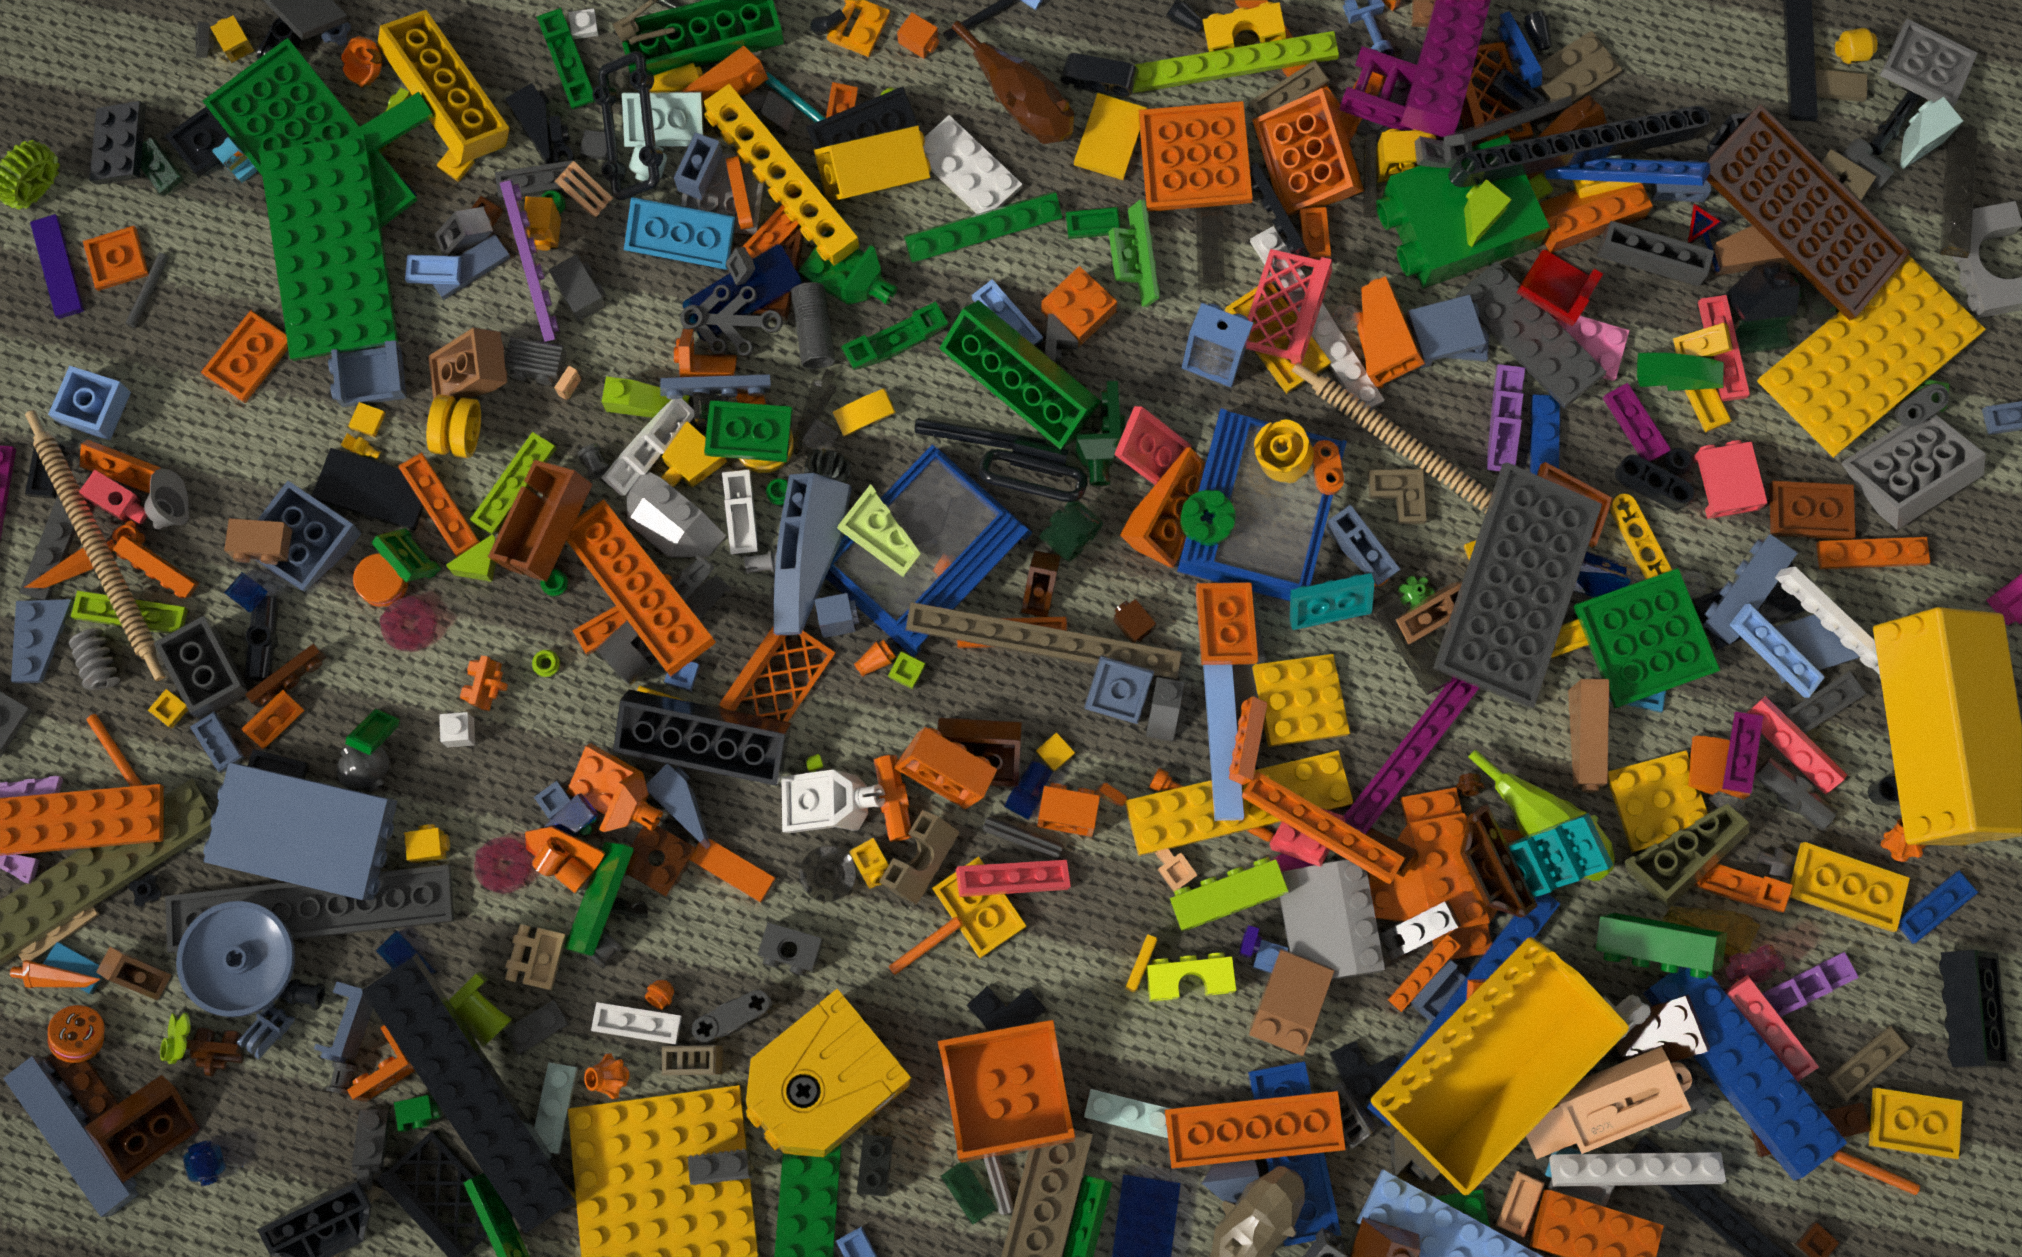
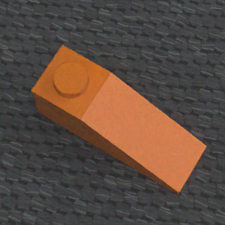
M742 46L681 91L702 92L704 108V101L728 84L732 86L739 96H743L768 80L761 61L745 46Z

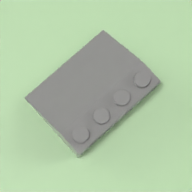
M1934 414L1919 425L1898 426L1844 460L1842 465L1877 513L1898 530L1983 476L1986 454Z
M1341 860L1322 864L1321 867L1314 865L1281 872L1289 892L1286 895L1280 896L1290 953L1334 969L1331 980L1374 974L1385 970L1366 870L1349 860Z

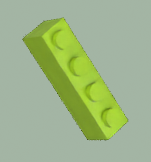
M1266 857L1253 862L1255 867L1244 871L1243 867H1238L1228 871V877L1217 880L1215 876L1201 881V887L1191 890L1190 886L1174 891L1175 896L1171 897L1170 901L1181 931L1190 930L1288 894L1289 892L1277 860L1270 861V858Z

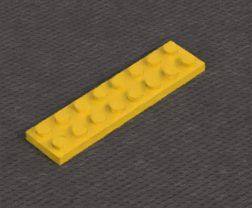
M1339 750L1254 771V775L1258 771L1317 807L1328 811L1351 806L1354 803ZM1212 780L1125 801L1138 856L1283 822L1244 798L1243 820L1215 821ZM1249 783L1242 785V794Z

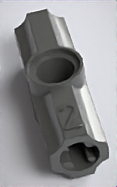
M1772 758L1767 759L1756 772L1754 778L1776 794L1779 803L1782 805L1785 803L1788 810L1800 813L1820 830L1825 829L1836 817L1838 811L1814 792V787L1807 780L1797 775L1793 776Z

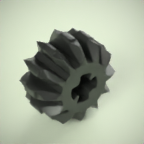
M824 448L821 450L814 449L808 453L804 464V473H816L843 483H847L851 471L848 457L843 456L842 453Z

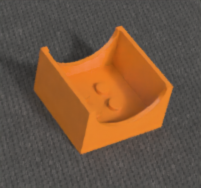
M1053 1020L938 1041L949 1096L957 1155L961 1163L1075 1141Z

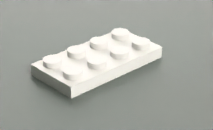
M950 115L924 137L925 157L929 159L931 171L976 214L1002 207L1022 188V183Z

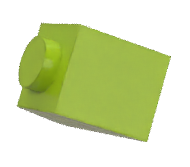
M1487 179L1480 187L1477 184L1474 185L1466 195L1468 202L1464 208L1467 243L1471 247L1506 211L1511 201L1508 196Z

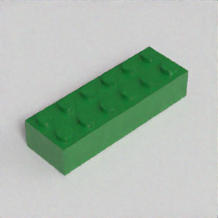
M703 0L635 18L634 20L640 30L636 32V35L671 27L675 28V32L638 41L633 45L630 44L629 40L622 43L625 55L634 51L643 53L646 59L647 70L656 75L690 63H694V66L698 67L724 60L742 46H745L752 53L783 45L784 40L773 0ZM636 63L628 65L630 73L636 70Z
M980 300L962 309L939 347L941 351L1060 450L1077 438V435H1079L1101 402L1100 399Z

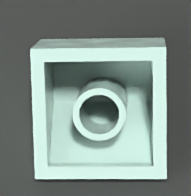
M1944 97L1936 102L1932 100L1926 102L1918 109L1919 113L1909 120L1911 125L1905 130L1900 161L1902 169H1905L1943 144L1963 122Z

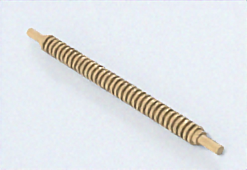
M1298 362L1293 367L1292 371L1310 383L1317 396L1323 393L1321 397L1323 400L1329 397L1327 403L1331 404L1335 401L1333 404L1334 408L1341 405L1338 409L1340 412L1347 409L1344 415L1348 416L1352 413L1351 420L1358 417L1356 420L1358 425L1364 421L1361 427L1365 429L1369 425L1367 431L1370 433L1375 429L1373 433L1375 437L1381 433L1379 437L1381 441L1386 437L1385 444L1388 445L1392 441L1393 443L1390 446L1392 449L1398 445L1399 447L1396 450L1398 453L1405 450L1402 456L1406 457L1410 454L1408 458L1410 461L1415 457L1414 464L1418 465L1419 462H1422L1419 467L1422 470L1425 466H1428L1425 472L1429 474L1433 470L1434 472L1431 476L1434 478L1439 474L1440 476L1437 479L1439 482L1445 478L1446 480L1443 483L1445 486L1449 482L1452 483L1449 489L1453 490L1456 486V494H1459L1462 490L1461 497L1463 499L1466 495H1469L1466 501L1470 503L1474 499L1475 501L1472 505L1475 507L1478 503L1481 504L1478 508L1482 511L1484 507L1488 508L1492 491L1486 495L1485 493L1488 489L1485 487L1482 491L1479 490L1482 486L1480 483L1475 487V479L1469 483V475L1462 478L1465 472L1461 470L1459 474H1456L1459 468L1455 466L1451 470L1450 468L1453 464L1450 462L1445 466L1444 464L1447 461L1445 458L1439 462L1441 458L1439 454L1435 458L1433 457L1435 451L1432 450L1428 454V446L1422 450L1423 443L1420 442L1418 445H1415L1418 439L1414 438L1410 441L1412 437L1410 434L1404 437L1405 430L1398 433L1401 428L1398 425L1392 429L1395 423L1391 421L1387 425L1386 423L1389 419L1386 417L1381 421L1383 417L1381 413L1375 417L1377 413L1375 409L1371 413L1369 412L1371 406L1367 405L1364 409L1363 407L1366 404L1364 401L1358 405L1357 403L1360 399L1356 397L1352 400L1354 396L1352 393L1346 396L1348 393L1346 389L1340 392L1342 389L1341 385L1334 388L1337 383L1332 381L1329 384L1331 378H1325L1322 375L1318 377Z
M35 410L28 411L25 416L35 435L33 445L104 587L105 593L128 636L135 654L140 655L141 659H145L155 681L163 680L166 676L155 655L157 651L154 645V638L85 498L79 493L80 488L55 437L50 435L48 431H45Z

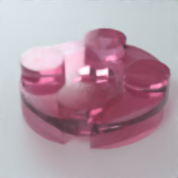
M413 596L394 601L386 608L379 619L383 638L391 647L399 651H420L427 647L435 636L437 618L434 611L427 603ZM406 619H415L416 622L413 624L414 629L412 631L402 629Z
M494 838L479 848L475 855L474 871L477 880L486 889L495 893L508 894L517 891L525 884L531 873L532 859L526 847L513 838ZM501 858L505 861H510V865L507 866V872L502 873L500 869L496 870V865L499 864V859Z
M1768 944L1759 947L1757 951L1749 954L1737 953L1729 958L1730 965L1727 966L1725 972L1731 985L1747 975L1755 984H1759L1773 977L1771 972L1778 968L1780 973L1785 967V962L1781 953L1775 950L1773 945Z

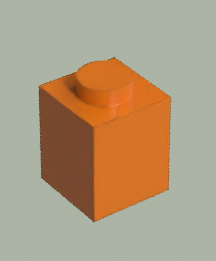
M911 12L897 31L898 43L923 59L928 52L933 53L939 44L938 28Z

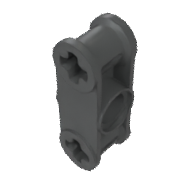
M754 990L739 998L730 1000L696 1019L692 1025L693 1036L702 1043L709 1044L734 1034L769 1014L772 1007L771 999L763 991ZM755 997H758L760 1000L765 999V1002L761 1004L763 1009L760 1011L756 1008L751 1009ZM704 1023L709 1026L713 1025V1028L709 1030L711 1034L709 1037L700 1034V1031L703 1030L702 1024Z

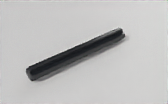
M917 418L914 427L916 434L1012 450L1016 437L1047 445V440L1042 438Z

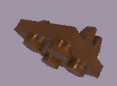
M643 826L631 845L634 851L625 874L668 898L674 886L682 879L683 872H686L688 869L689 861L696 848L659 826L653 831ZM654 850H660L665 855V860L660 866H652L649 863V854Z

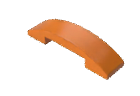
M1716 864L1694 884V886L1738 902L1783 913L1793 888L1791 884L1764 876V878L1720 864Z

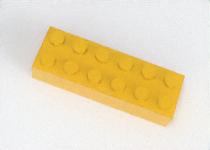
M427 10L380 25L377 46L411 95L417 92L421 94L434 117L429 119L459 164L506 147L510 128Z

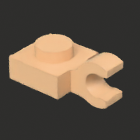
M1169 849L1155 852L1164 864L1158 871L1173 892L1197 876L1182 853L1174 857Z

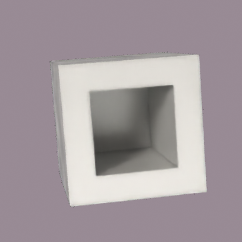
M468 712L440 714V742L447 748L475 745L474 718Z

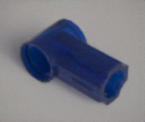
M1032 760L1019 785H1016L1010 793L1004 807L1029 820L1033 815V810L1039 804V797L1053 771L1045 765Z

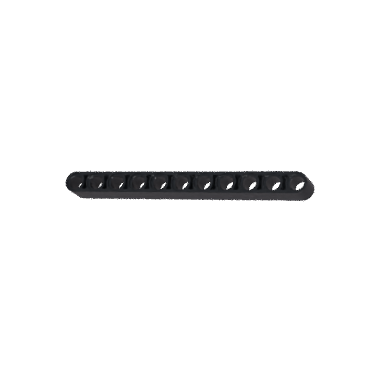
M1691 106L1470 151L1460 155L1450 169L1448 176L1451 183L1455 186L1468 187L1483 184L1486 179L1492 182L1695 139L1710 122L1711 117L1708 110L1704 107Z

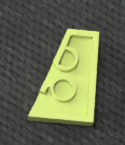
M871 484L837 527L838 530L903 578L920 557L921 553L903 528L898 525L891 515V511L886 504H883Z

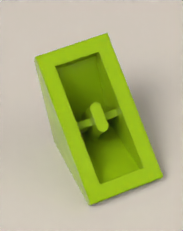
M493 534L446 564V566L454 576L492 582L496 562L488 558V555L496 538Z

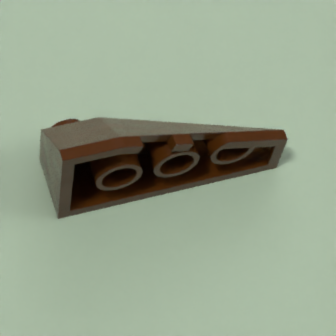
M1588 95L1558 115L1537 138L1607 124L1603 108ZM1543 171L1526 174L1528 180H1531Z

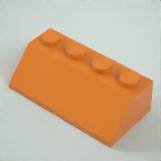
M1642 183L1584 198H1579L1577 192L1572 190L1539 203L1550 226L1543 241L1548 251L1553 253L1603 234L1610 221L1628 225L1644 219L1653 205Z

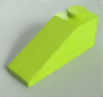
M606 376L601 402L606 412L654 418L671 399H667V396H660V387L635 380ZM683 395L682 399L689 405L690 396Z

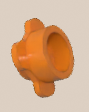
M127 521L125 525L113 531L112 538L118 542L122 535L130 534L131 538L143 544L145 542V535L138 531L136 528L137 524L134 521Z

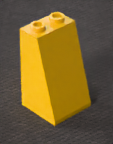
M914 126L814 150L825 199L830 202L930 178L931 165L929 159L925 157L923 148L925 139L923 133L919 131V127Z

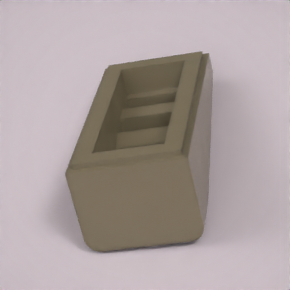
M662 1046L661 1075H722L723 1046ZM673 1052H677V1069H672ZM685 1052H688V1069H684ZM696 1052H700V1069H696ZM708 1052H710V1057H709V1069H708Z

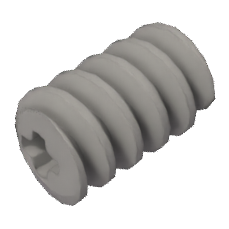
M99 627L82 631L73 636L69 641V646L73 649L72 655L74 659H77L75 664L80 669L79 676L83 679L82 685L87 690L110 688L120 681L119 677H110L117 672V669L115 667H107L114 660L112 657H104L111 651L108 647L100 648L107 643V640L104 637L97 638L104 632Z

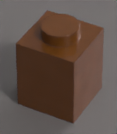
M1136 599L1130 603L1125 601L1115 609L1116 614L1114 615L1113 622L1131 643L1137 644L1155 630L1156 622Z

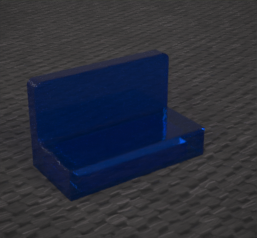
M1586 551L1573 591L1595 598L1629 586L1632 567Z

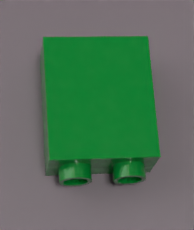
M1504 135L1473 146L1472 149L1475 151L1510 144L1511 141L1508 135ZM1420 165L1390 176L1382 198L1376 201V210L1382 226L1386 230L1395 227L1403 245L1397 247L1396 253L1403 273L1407 277L1416 274L1422 289L1491 265L1496 261L1499 262L1538 248L1550 226L1526 175L1490 182L1508 196L1511 201L1506 211L1473 247L1467 243L1464 208L1468 202L1466 195L1473 186L1457 187L1452 184L1448 176L1451 168Z

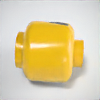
M1867 28L1844 31L1840 35L1839 41L1835 43V53L1846 64L1866 62L1877 51L1876 35Z

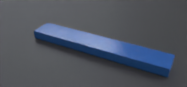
M1602 158L1545 170L1546 179L1703 186L1711 170L1710 163Z

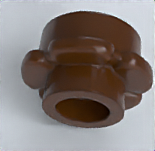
M1474 773L1459 776V783H1457V789L1464 796H1476L1485 787L1484 783L1481 782V776Z

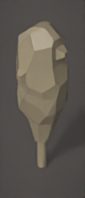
M1278 1166L1266 1175L1248 1183L1236 1202L1224 1200L1221 1205L1225 1216L1215 1228L1212 1252L1209 1257H1268L1288 1236L1294 1237L1297 1234L1294 1226L1305 1201V1188L1301 1176L1294 1170Z

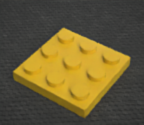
M1333 654L1255 664L1252 667L1258 699L1267 702L1264 729L1268 747L1336 738L1350 734Z
M1687 750L1608 771L1607 780L1632 853L1663 842L1670 838L1673 833L1680 829H1686L1695 824V821L1708 814L1700 790L1688 786L1690 759Z

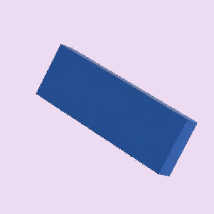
M1958 870L1902 914L1898 927L1914 944L1975 896L1978 891L1962 872Z

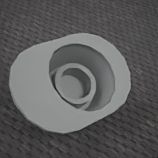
M164 468L156 470L151 475L150 494L144 504L145 513L153 521L155 529H161L162 527L174 524L182 525L189 520L188 494L184 481L175 472Z

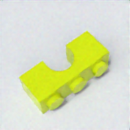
M1224 952L1208 954V959L1197 960L1196 955L1179 957L1180 962L1169 963L1168 958L1151 960L1152 965L1146 966L1149 1002L1178 999L1180 997L1179 981L1186 975H1195L1203 981L1206 996L1229 994L1236 991L1232 957H1225Z

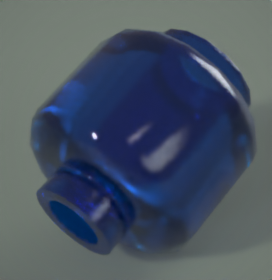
M206 1140L187 1147L188 1152L183 1156V1163L188 1180L200 1182L201 1186H207L219 1181L218 1175L222 1174L226 1169L220 1145L212 1144L211 1140Z

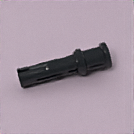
M294 979L288 983L279 998H285L292 1005L299 1002L309 1004L313 1009H319L324 1000L325 985L322 983L310 985L302 983L300 979Z

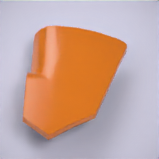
M553 826L525 832L526 850L535 856L532 861L533 867L542 875H555L558 881L575 894L590 878L605 856L604 851Z

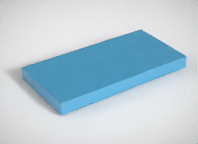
M631 197L624 250L727 270L726 261L731 256L737 216Z

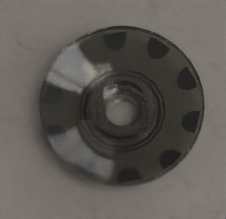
M818 847L808 853L802 861L799 872L800 882L805 892L815 900L821 902L837 901L846 896L855 883L856 869L854 862L844 850L838 847ZM831 870L834 873L831 880L823 878L825 871Z

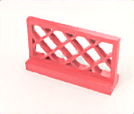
M1270 249L1248 315L1249 321H1256V324L1252 326L1251 332L1260 328L1265 339L1258 343L1248 341L1246 349L1289 359L1291 364L1296 365L1297 362L1301 365L1303 364L1332 274V259L1321 257L1320 260ZM1274 258L1285 260L1289 267L1275 273L1272 268ZM1304 265L1314 267L1312 275L1302 280L1296 269ZM1292 272L1298 282L1284 288L1279 278ZM1276 281L1281 291L1268 297L1264 288L1271 282ZM1301 287L1305 293L1304 299L1293 303L1288 293ZM1285 296L1290 306L1276 312L1271 302ZM1268 305L1273 315L1260 321L1256 315L1257 309ZM1294 311L1297 316L1296 323L1285 327L1280 317ZM1277 320L1282 330L1269 336L1263 326ZM1286 335L1290 343L1286 351L1276 348L1272 341Z

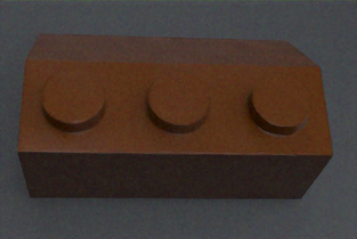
M938 718L937 730L943 734L945 739L962 744L967 748V752L974 756L986 758L990 761L991 766L997 769L990 785L1018 787L1022 722Z
M160 1075L84 1127L100 1153L123 1183L200 1130L176 1088L163 1075Z
M1362 1217L1349 1257H1419L1421 1251L1420 1237L1417 1233Z

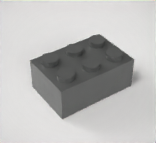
M205 616L154 642L190 714L201 720L212 712H217L246 696L245 694L250 691L215 624Z

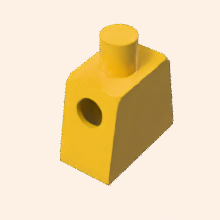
M687 421L663 453L662 458L669 469L661 478L673 488L681 479L693 488L722 467L727 461L725 457L705 456L706 437Z

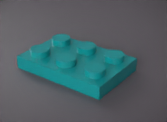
M1372 573L1354 575L1350 578L1336 581L1329 580L1322 584L1301 586L1291 590L1289 621L1292 630L1372 614L1374 594Z

